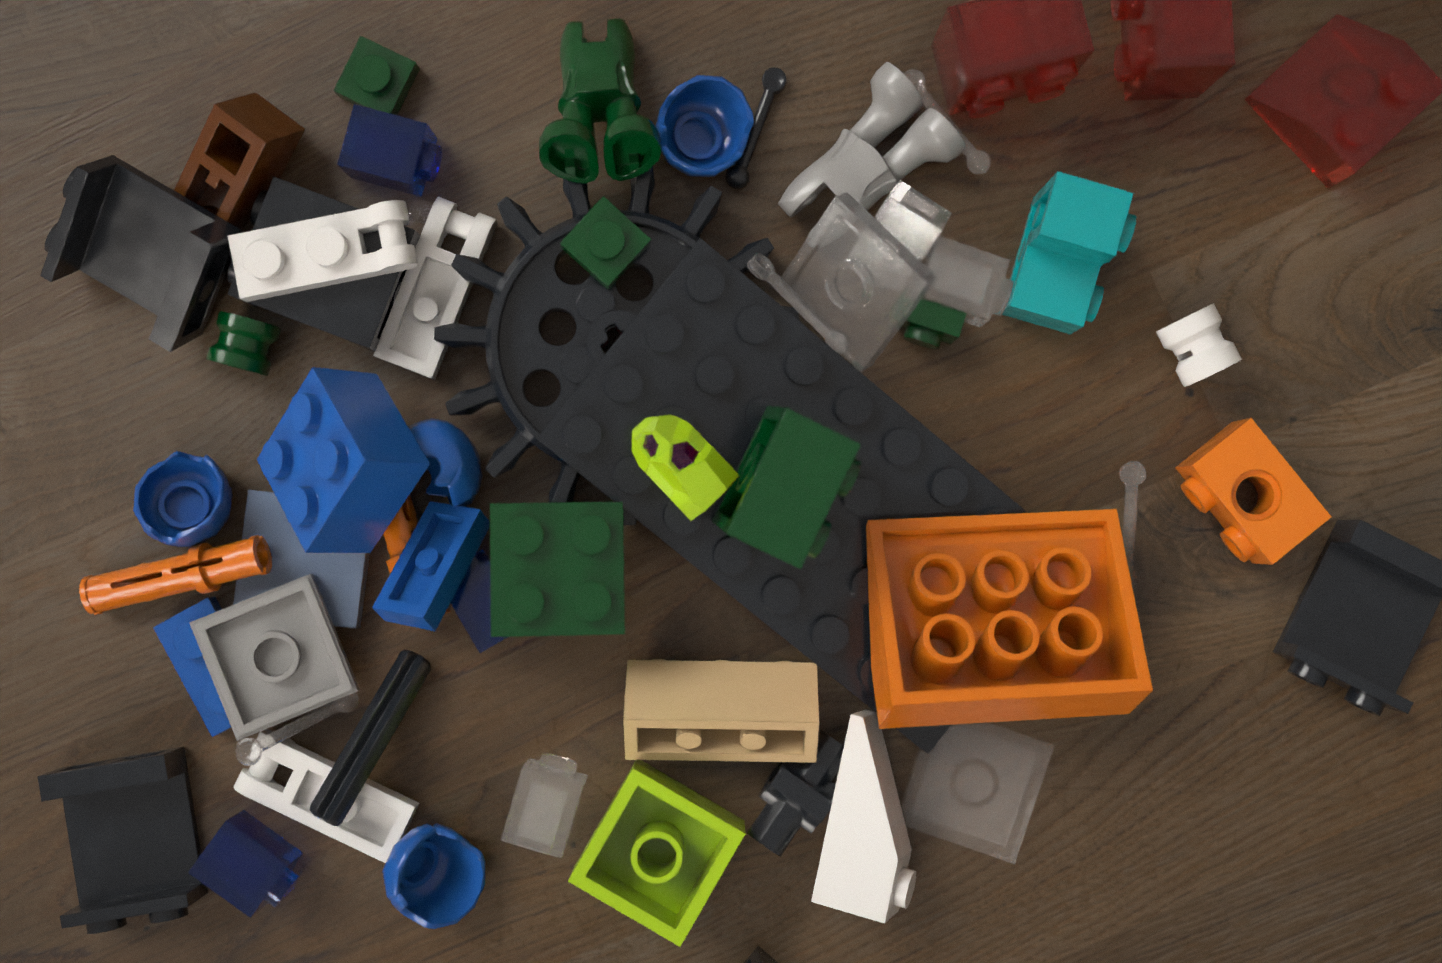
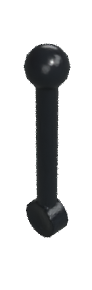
M769 68L762 76L764 91L754 115V125L750 131L744 154L737 161L736 165L729 168L726 172V182L733 189H742L747 186L750 179L747 168L776 94L781 93L785 88L786 75L779 68Z

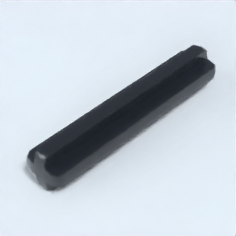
M406 649L399 653L310 805V812L315 817L332 826L342 824L431 671L430 662L426 658Z

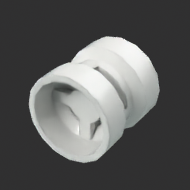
M1214 303L1156 331L1163 347L1173 351L1179 360L1175 371L1183 387L1205 379L1242 360L1234 342L1224 340L1219 329L1222 318Z

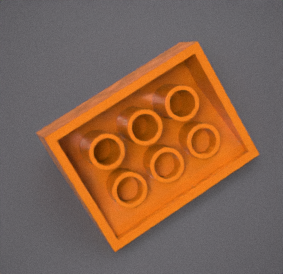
M1117 509L868 520L866 524L871 670L879 729L1130 714L1153 691Z

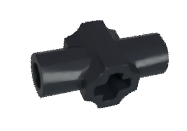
M819 729L816 763L779 762L758 794L767 804L747 834L781 857L801 827L812 833L831 809L836 786L832 783V780L839 771L844 746Z

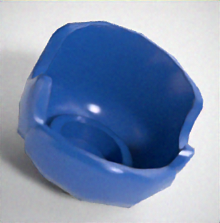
M697 75L678 85L667 96L660 107L656 128L661 139V154L669 165L688 176L714 177L734 165L744 154L750 131L754 125V115L740 88L721 76Z
M430 418L408 426L430 463L426 470H428L432 479L426 489V493L428 495L448 497L449 503L452 506L466 507L472 504L480 490L482 481L481 459L474 443L463 430L445 420Z
M176 451L167 457L165 461L158 462L148 468L135 486L133 512L144 531L151 538L170 546L191 547L213 538L219 533L230 518L233 494L225 473L208 455L200 457Z
M437 823L434 825L424 824L413 828L393 846L382 870L386 896L401 914L424 928L437 929L457 924L475 908L485 887L486 861L483 853L450 827Z

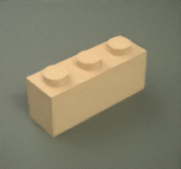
M627 660L623 718L625 760L816 763L819 733L817 664L790 661Z

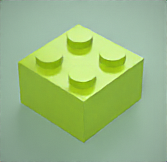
M635 760L576 862L568 882L681 947L745 836V820L644 761Z

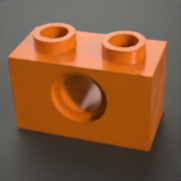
M1252 418L1231 422L1175 467L1185 480L1181 484V489L1185 496L1201 512L1207 513L1210 510L1225 529L1220 533L1222 541L1243 562L1250 560L1253 564L1273 565L1332 517ZM1244 479L1253 483L1258 493L1256 506L1248 513L1238 505L1236 499L1237 488Z

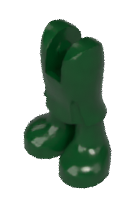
M620 18L607 19V37L605 41L587 42L583 21L567 23L560 41L563 91L558 102V110L563 119L552 121L546 125L539 138V160L546 170L557 177L575 183L595 181L599 172V157L594 123L606 122L603 150L607 174L613 180L618 181L633 179L647 172L659 161L661 139L658 129L649 118L636 114L641 106V101L634 87L635 48L631 31L625 20Z

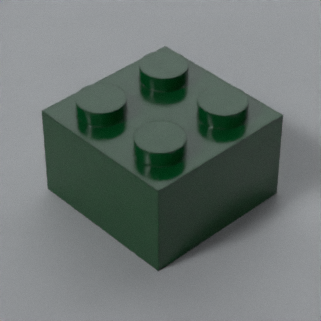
M767 406L736 470L739 476L726 490L711 522L726 534L801 569L806 557L815 559L827 541L832 523L825 520L836 495L844 498L857 479L861 468V461L855 459V456L861 444L788 408Z
M623 502L490 503L491 637L625 634Z

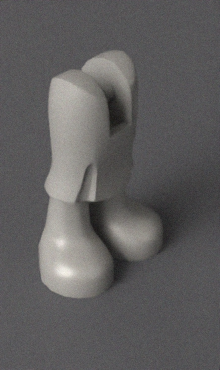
M889 62L884 63L875 72L870 81L872 104L863 117L850 130L843 129L836 143L791 182L778 202V205L792 218L807 205L811 204L826 187L841 200L834 208L828 210L823 215L822 219L807 235L820 249L843 237L880 198L889 192L899 189L898 182L911 171L929 161L948 163L957 158L966 149L964 140L953 125L935 109L927 108L911 125L904 136L883 157L880 155L875 147L895 129L906 123L923 106L922 97L915 86L897 67Z

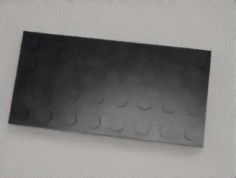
M701 238L692 246L536 438L614 502H623V509L876 713L870 649L866 524L868 520L1028 513ZM767 406L784 407L861 444L855 456V459L861 461V468L849 493L844 498L836 495L825 520L831 522L832 526L821 552L815 559L807 556L801 569L726 534L711 522L725 492L692 521L688 519L639 467L632 453V430L647 417L674 415L686 420L736 471ZM652 434L646 435L645 443L648 453L651 457L655 456L658 443ZM687 441L674 444L672 462L681 470L694 463L699 452ZM951 725L896 729L929 754Z

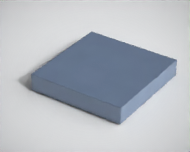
M248 490L242 540L249 539L254 535L264 537L271 551L272 568L269 574L262 576L260 574L236 580L233 605L306 575L313 574L334 626L360 628L370 553H305L274 492Z

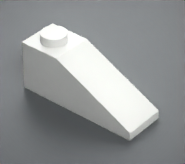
M865 709L850 715L811 902L885 924L899 911L900 907L907 909L915 887L916 871L908 869L912 849L882 729H879L877 713Z

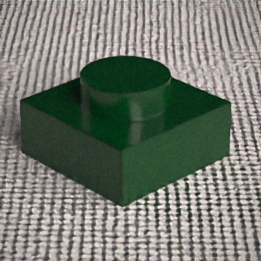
M360 35L333 91L338 97L394 123L420 68L415 61Z
M603 196L560 242V247L609 290L651 244V239Z
M906 294L899 302L892 326L906 330L903 339L908 342L930 349H939L941 342L952 344L959 338L967 313Z

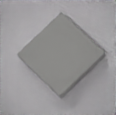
M313 574L306 575L190 622L237 741L360 690Z

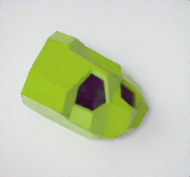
M674 415L647 417L632 430V453L639 467L691 521L708 509L728 490L739 476L715 448L686 420Z

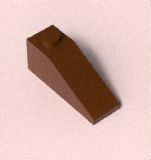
M256 92L216 103L209 114L174 191L243 230L250 220L251 210L258 194L262 190L268 191L273 176L281 178L305 128Z

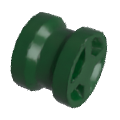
M219 311L216 325L220 330L217 343L209 347L206 360L268 376L271 363L267 358L270 345L278 341L281 328L244 316Z

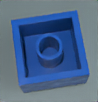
M316 367L311 368L257 458L263 474L266 476L305 553H371L430 465L376 373Z

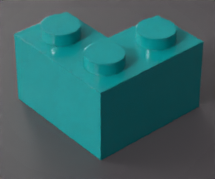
M1057 171L1033 197L1000 314L1067 334H1072L1083 328L1085 321L1092 323L1099 311L1104 293V287L1096 285L1100 267L1105 263H1110L1112 258L1116 256L1117 251L1124 253L1134 233L1136 215L1128 213L1134 193Z

